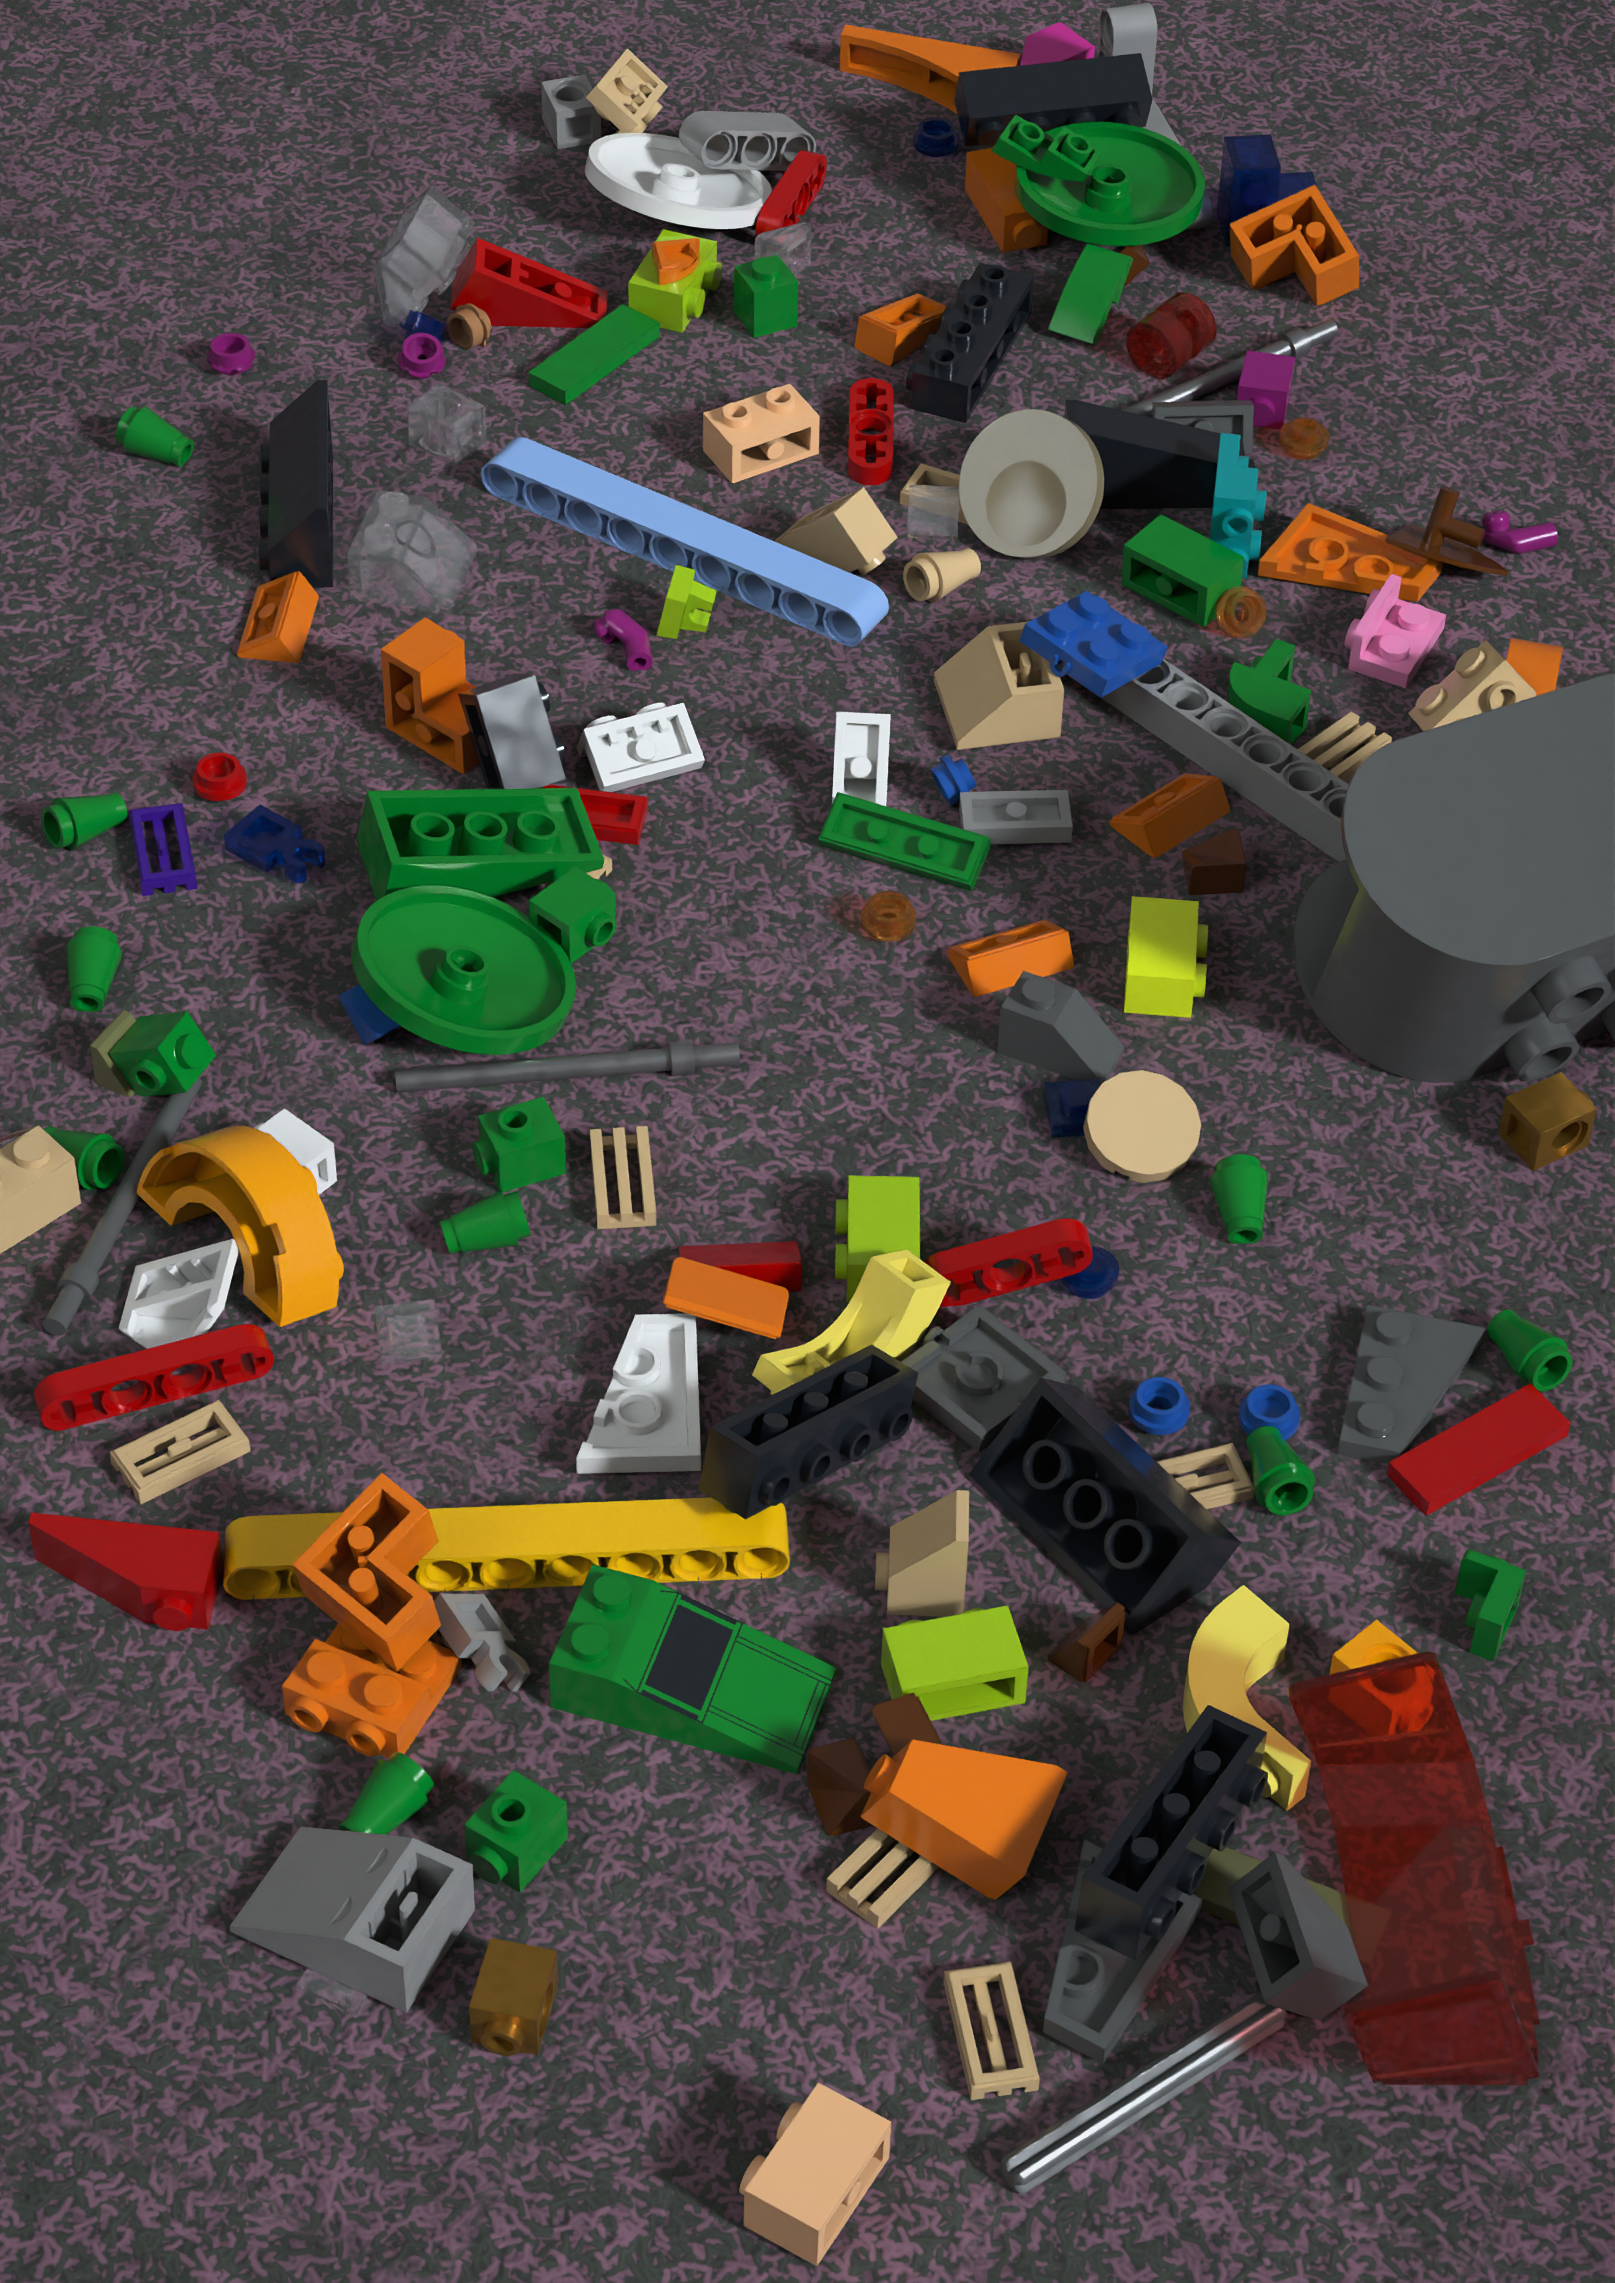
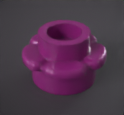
M225 333L215 337L211 341V350L207 354V362L212 364V369L225 375H237L247 371L252 367L253 360L255 359V351L250 347L249 340L238 333Z
M416 333L410 335L404 341L402 351L398 353V364L402 370H408L411 377L426 379L431 374H439L444 369L446 364V358L443 356L444 349L435 336L428 333Z

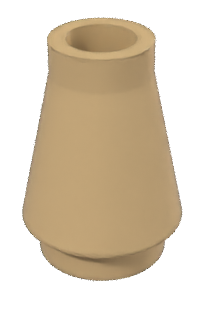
M970 548L960 551L918 553L912 558L911 562L905 565L903 580L906 590L916 601L928 600L930 603H935L968 580L978 577L981 571V563L976 552Z

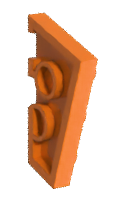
M1308 503L1259 560L1258 576L1371 594L1373 589L1381 590L1389 576L1394 574L1401 577L1398 599L1418 602L1441 574L1443 562L1386 543V538L1389 535Z

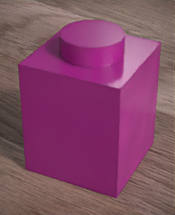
M1246 351L1238 385L1237 400L1252 401L1254 405L1253 426L1283 430L1291 395L1295 357Z

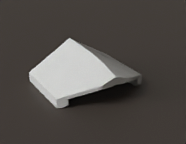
M230 1239L135 1266L118 1329L146 1349L207 1333L225 1307L239 1252L236 1241Z

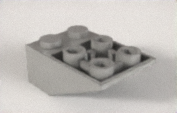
M301 1826L230 1925V1932L407 2013L475 1911L473 1864L411 1837Z

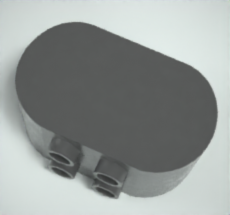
M1615 673L1595 677L1398 739L1386 744L1370 755L1358 768L1351 780L1343 803L1341 835L1346 859L1326 869L1311 884L1301 901L1293 928L1292 946L1296 972L1309 1004L1325 1027L1343 1045L1369 1063L1396 1075L1424 1082L1471 1080L1509 1066L1512 1067L1520 1081H1534L1554 1073L1570 1062L1579 1051V1042L1609 1033L1615 1042Z

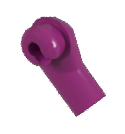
M1505 511L1487 512L1482 517V525L1485 529L1483 539L1489 545L1515 554H1522L1554 547L1557 544V530L1552 522L1515 528L1509 527L1510 516Z
M620 609L604 611V616L597 618L594 622V631L597 637L603 636V643L611 644L618 638L624 644L627 667L631 671L648 670L651 668L653 662L647 630Z

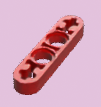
M252 1324L236 1325L57 1372L39 1382L34 1390V1400L43 1425L50 1430L61 1431L129 1413L130 1410L133 1412L261 1378L273 1366L274 1356L262 1328ZM189 1364H198L193 1370L183 1375H171L177 1368ZM138 1380L136 1384L124 1390H111L114 1386L124 1381Z

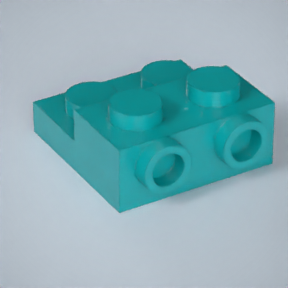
M1220 433L1209 539L1244 556L1242 578L1247 579L1249 560L1259 561L1262 530L1252 529L1253 521H1264L1267 490L1257 489L1258 468H1248L1249 456H1239L1241 435Z

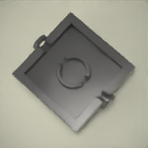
M980 1304L947 1329L943 1330L939 1326L931 1329L924 1339L923 1346L902 1361L903 1364L918 1372L913 1400L979 1453L994 1441L1040 1377L1061 1383L1066 1381V1372ZM936 1337L939 1341L936 1342L933 1339Z

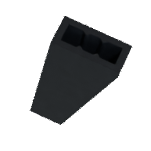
M1079 400L1065 401L1064 417L1077 424L1086 432L1096 446L1102 461L1104 493L1100 509L1213 507L1220 433ZM1242 438L1240 439L1239 456H1245ZM1249 459L1248 468H1255L1253 459Z

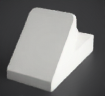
M836 712L832 803L837 792L886 806L891 714Z

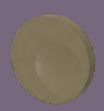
M1024 409L1008 413L985 427L970 445L963 460L959 477L961 508L974 534L995 551L1027 560L1055 556L1078 542L1093 524L1099 512L1104 493L1103 465L1098 450L1091 438L1071 420L1053 412L1038 409Z

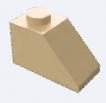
M862 487L802 516L778 537L775 542L850 573L857 569L861 575H864L886 559L882 551L898 537L865 488Z
M956 1490L890 1527L889 1553L876 1552L875 1590L887 1591V1614L947 1617L963 1613L969 1542L968 1490Z

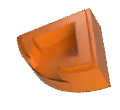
M699 238L652 243V259L659 285L679 281L696 269L700 260Z

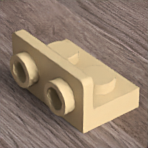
M627 48L586 96V99L594 105L597 113L602 118L611 121L618 128L615 134L643 133L648 123L663 108L657 100L668 86Z

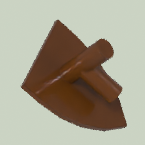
M1440 487L1426 529L1409 524L1388 536L1385 541L1410 552L1458 567L1504 576L1508 574V570L1500 564L1468 547L1471 546L1476 549L1480 547L1485 535V529L1452 518L1460 492L1449 487Z

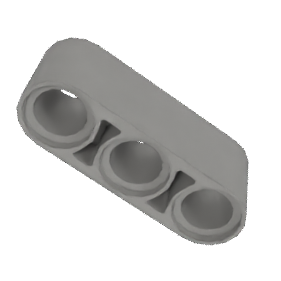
M698 111L689 115L683 121L679 130L681 144L711 169L786 171L800 150L816 153L814 137L788 115L782 113Z

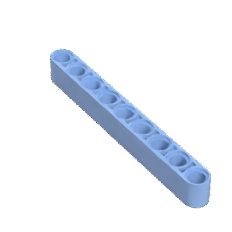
M514 438L481 470V478L485 488L495 497L575 531L584 533L587 536L667 570L669 569L674 572L676 565L696 570L694 581L710 588L712 587V589L849 647L857 646L888 613L889 603L884 592L877 585L866 579L528 438Z

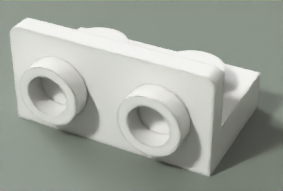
M665 703L651 704L639 710L636 715L619 720L615 716L601 717L592 721L583 729L577 745L580 758L587 756L599 790L614 792L700 769L705 761L684 703L669 707Z

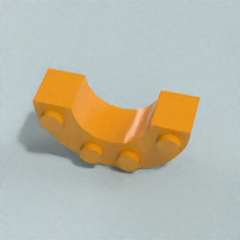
M247 1126L226 1127L161 1149L150 1159L142 1172L136 1194L171 1226L217 1212L229 1227L240 1251L244 1270L243 1294L276 1325L283 1327L337 1306L339 1280L343 1276L344 1265L341 1256L336 1250L330 1221L317 1192L316 1179L311 1170L306 1166H301L294 1156L271 1134Z

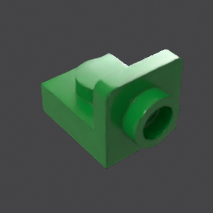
M1466 1550L1461 1560L1455 1594L1472 1600L1465 1621V1627L1474 1630L1470 1653L1494 1662L1519 1606L1526 1570L1511 1565L1501 1558L1487 1556L1473 1550Z

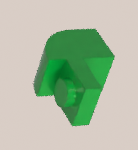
M1276 639L1263 657L1257 655L1254 658L1250 667L1237 662L1233 663L1229 675L1227 702L1293 746L1307 727L1311 690L1291 683L1295 645Z

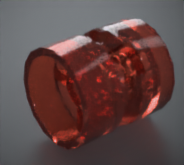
M1179 292L1172 295L1156 307L1154 312L1147 314L1130 328L1126 337L1128 354L1139 370L1159 380H1164L1171 377L1184 367L1189 360L1197 357L1212 345L1216 339V321L1209 307L1199 297L1191 293Z

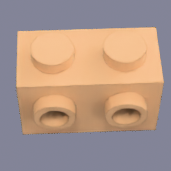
M791 384L776 387L752 397L704 412L703 451L731 483H735L819 454L820 416Z
M817 2083L804 2104L796 2101L788 2108L778 2127L776 2135L778 2142L767 2158L758 2155L747 2168L739 2188L740 2194L744 2195V2226L818 2266L889 2159L891 2121L832 2089Z

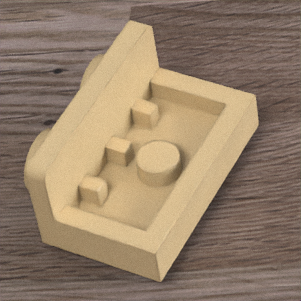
M1485 640L1480 646L1466 651L1458 659L1455 669L1442 682L1427 688L1419 696L1416 706L1408 714L1423 731L1535 697L1536 692Z

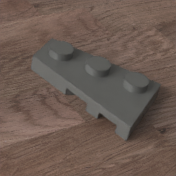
M1367 1305L1337 1454L1389 1464L1391 1460L1408 1452L1431 1419L1433 1410L1447 1390H1451L1460 1377L1464 1365L1472 1354L1475 1355L1484 1342L1487 1328Z
M1084 1839L1063 1941L1059 1950L1044 2017L1043 2033L1104 2064L1199 1917L1202 1899L1193 1894L1189 1896L1182 1893L1176 1902L1175 1915L1166 1934L1159 1941L1151 1938L1136 1960L1076 1932L1075 1925L1082 1877L1103 1849Z

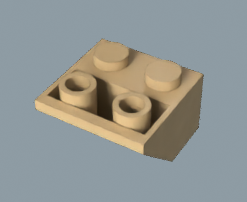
M1028 622L986 627L934 672V683L957 750L1058 738L1061 736L1064 687L1060 677L1052 673L1050 662L1019 641L1023 628Z

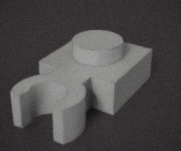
M440 1593L434 1600V1604L441 1622L438 1630L441 1632V1639L445 1646L453 1650L457 1658L472 1659L476 1665V1677L486 1690L495 1691L502 1680H504L511 1691H517L531 1672L523 1658L510 1649L516 1640L484 1594Z

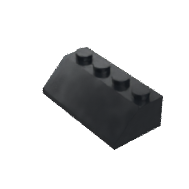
M317 380L270 422V443H260L262 473H269L260 475L261 505H269V507H259L261 538H268L259 540L260 571L270 570L271 581L292 572L300 571L313 588L333 587V448L327 380Z
M1040 1377L969 1473L1104 1608L1117 1602L1124 1606V1628L1130 1634H1136L1207 1588L1241 1544V1541L1078 1386Z

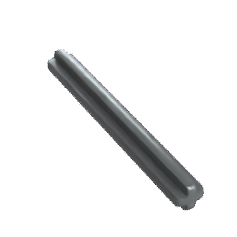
M1262 1992L1256 1994L1003 2156L1000 2169L1002 2177L1015 2193H1027L1281 2029L1285 2024L1286 2010L1266 2004Z

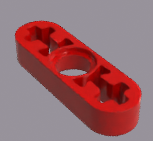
M806 150L798 152L759 212L755 232L758 243L782 248L801 219L797 217L798 214L804 215L823 186L827 169L825 155Z
M865 378L852 384L849 392L848 474L857 483L879 485L888 481L893 473L894 390L884 380ZM867 401H876V409H866ZM865 429H875L881 431L882 433L876 435H868L860 433V431ZM866 454H875V463H867Z
M1062 1218L941 1251L931 1255L924 1262L951 1282L939 1306L949 1307L967 1305L1077 1274L1090 1265L1093 1259V1251L1087 1227L1079 1220ZM1002 1260H1020L1019 1263L1007 1268L992 1267L995 1263Z

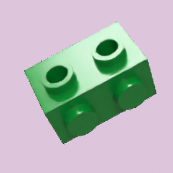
M1160 514L1124 544L1121 585L1205 627L1240 597L1244 556Z

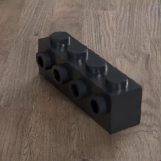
M1141 53L959 72L954 99L965 146H994L1015 114L1028 122L1038 125L1043 132L1060 126L1082 122H1113L1142 128L1146 127L1153 100Z
M979 263L970 279H964L961 282L957 300L953 307L947 306L945 308L939 330L936 334H929L924 346L923 356L919 362L913 361L908 370L906 389L912 391V410L967 423L1032 313L1033 275L1008 270L1000 265Z
M871 1344L710 1427L698 1489L721 1503L730 1512L738 1514L745 1520L770 1506L778 1505L792 1494L811 1484L820 1482L826 1476L852 1462L861 1460L865 1455L883 1445L900 1439L912 1422L913 1411L911 1405L918 1372Z
M1207 1705L1083 1875L1075 1925L1076 1932L1133 1960H1136L1151 1938L1157 1941L1163 1938L1173 1920L1176 1902L1181 1894L1185 1893L1191 1896L1196 1891L1206 1871L1207 1857L1213 1849L1222 1852L1226 1848L1236 1829L1238 1813L1243 1806L1253 1808L1264 1791L1268 1772L1262 1770L1261 1766L1267 1737L1266 1731Z

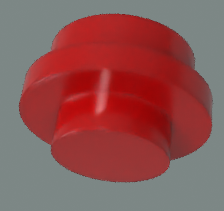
M223 752L204 756L198 762L192 776L195 792L202 798L211 801L233 799L240 795L247 786V774L244 767L240 765L235 756Z

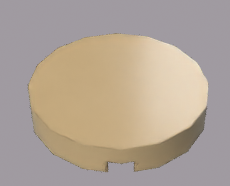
M1138 1070L1119 1073L1101 1084L1090 1099L1083 1129L1088 1149L1102 1167L1113 1174L1117 1171L1122 1175L1130 1176L1128 1179L1130 1181L1147 1183L1165 1180L1183 1170L1198 1146L1201 1122L1196 1104L1182 1086L1164 1075Z

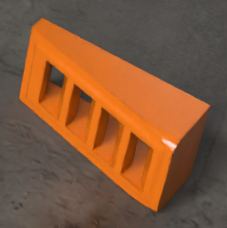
M917 293L863 314L858 319L854 347L885 365L891 366L922 345L930 333H937L940 328L943 312L947 306Z

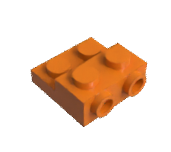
M337 1624L325 1642L314 1639L282 1685L285 1714L290 1716L293 1722L302 1729L314 1733L321 1730L346 1740L354 1750L365 1756L375 1757L380 1754L389 1758L394 1752L405 1754L461 1670L462 1658H457L453 1650L427 1640L401 1669L396 1672L346 1629Z

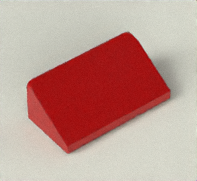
M797 1241L679 1247V1257L782 1286L788 1292L801 1291L802 1262Z

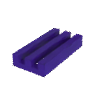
M183 803L128 810L142 896L153 895V889L162 887L164 888V893L175 892V886L184 884L186 885V890L197 889L196 873ZM174 818L183 869L172 870L163 819ZM152 821L161 872L150 873L142 822Z

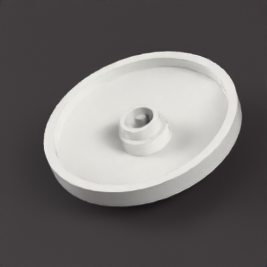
M620 133L599 138L591 144L585 165V174L589 182L611 200L646 216L690 227L736 229L752 226L757 223L759 212L772 192L770 183L758 170H719L708 168L681 144L679 138L666 135Z

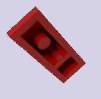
M477 237L453 275L450 309L455 311L458 306L471 303L488 315L491 326L590 328L606 316L608 291Z
M31 1512L28 1524L35 1560L144 1623L157 1624L171 1631H182L187 1628L209 1629L224 1571L219 1532Z

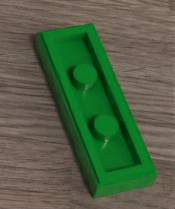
M622 304L529 371V386L567 405L660 337V322Z
M837 792L818 838L820 846L969 891L974 889L991 847L988 836Z

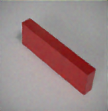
M1530 1383L1391 1460L1388 1465L1387 1476L1427 1516L1567 1437L1571 1422Z

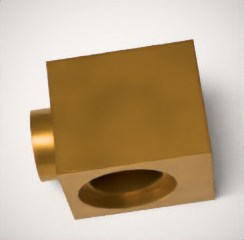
M1560 1072L1505 1097L1498 1135L1532 1171H1535L1589 1146L1597 1108L1584 1091L1578 1090Z
M490 1938L469 2005L472 2043L482 2044L490 2052L503 2056H512L519 2052L533 2055L539 2054L558 1989L557 1950Z

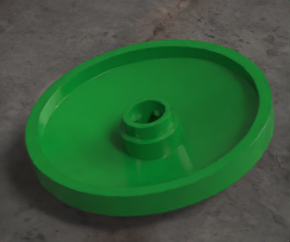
M1082 122L1064 125L1074 133L1083 135L1093 145L1103 150L1101 157L1084 182L1052 178L1018 165L1016 167L1015 192L1027 213L1045 227L1061 235L1087 243L1108 246H1137L1159 242L1187 229L1197 219L1203 205L1205 177L1201 166L1192 154L1175 141L1161 134L1133 125L1113 122ZM1063 126L1051 129L1045 133L1055 139Z
M417 886L389 893L374 902L364 913L352 944V965L358 982L366 995L385 1015L421 1038L463 1052L507 1055L528 1051L551 1040L564 1026L576 994V979L572 964L560 944L541 925L537 926L529 919L528 915L507 903L466 889L448 886Z

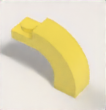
M907 1249L873 1256L870 1258L851 1301L828 1329L804 1345L762 1354L752 1376L769 1388L771 1395L871 1344L902 1362L908 1357L929 1327L951 1282Z
M1243 1585L1210 1612L1196 1633L1190 1650L1184 1689V1722L1188 1733L1207 1705H1210L1266 1731L1267 1737L1261 1769L1268 1772V1779L1261 1797H1271L1288 1811L1305 1797L1311 1760L1258 1715L1250 1704L1246 1692L1257 1680L1284 1660L1290 1624Z

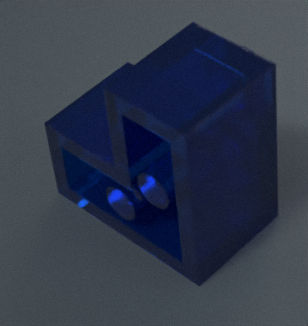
M1271 134L1224 137L1216 214L1226 246H1231L1230 223L1313 185L1317 187L1313 172L1281 173V165Z

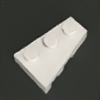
M687 1313L640 1314L634 1316L613 1367V1378L604 1400L600 1399L593 1416L594 1424L586 1442L582 1443L576 1457L577 1474L701 1471L696 1316Z

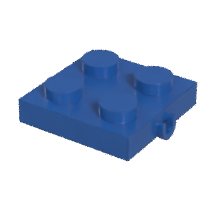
M1088 591L1026 623L1019 640L1049 661L1050 669L1054 675L1062 677L1067 674L1100 698L1160 665L1168 646L1153 637L1145 627L1131 622L1111 608L1104 599L1092 595ZM1062 661H1064L1065 665L1063 666V669L1060 670L1057 665L1061 664Z

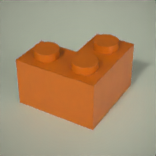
M1316 185L1229 224L1231 257L1252 290L1261 288L1295 272L1313 302L1318 306L1359 288V254Z
M424 617L381 648L386 728L460 773L465 774L479 764L458 695V693L476 688V686L466 681L464 640L454 632L446 630Z
M381 1473L292 1564L304 1596L396 1672L441 1626L432 1595L407 1575L439 1542L430 1512L385 1474Z

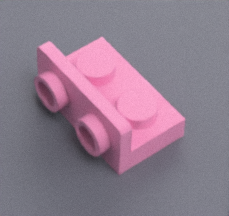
M1391 574L1381 590H1372L1362 619L1355 618L1350 624L1345 638V648L1351 650L1349 670L1407 688L1442 633L1446 614L1398 599L1401 577Z

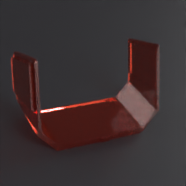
M1433 1652L1412 1654L1290 1685L1288 1687L1289 1700L1318 1766L1332 1818L1355 1948L1368 1986L1363 1989L1365 2000L1349 2003L1344 2006L1343 2010L1345 2020L1373 2082H1381L1382 2085H1528L1529 2079L1540 2077V2052L1534 2025L1541 2023L1525 1946L1534 1944L1532 1930L1528 1919L1519 1921L1503 1846L1497 1847L1493 1826L1473 1752L1436 1654Z

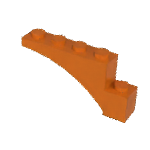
M846 24L840 38V71L898 85L923 95L949 108L956 114L957 110L954 99L959 72L1020 66L1021 54Z

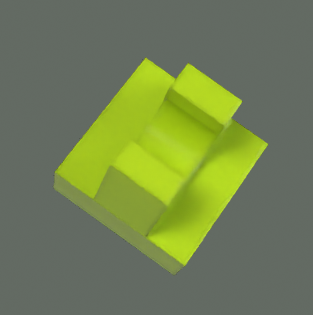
M680 565L675 566L657 636L677 639L680 629L706 632L711 613L706 611H712L717 591L694 581L696 570Z

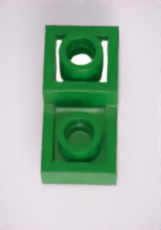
M1015 114L999 137L992 152L1038 174L1062 180L1084 182L1101 157L1103 150L1093 145L1083 135L1074 133L1065 126L1062 127L1054 139L1043 132L1038 125L1028 122Z
M1087 243L1065 285L1048 330L1052 333L1096 346L1112 303L1118 304L1133 258Z

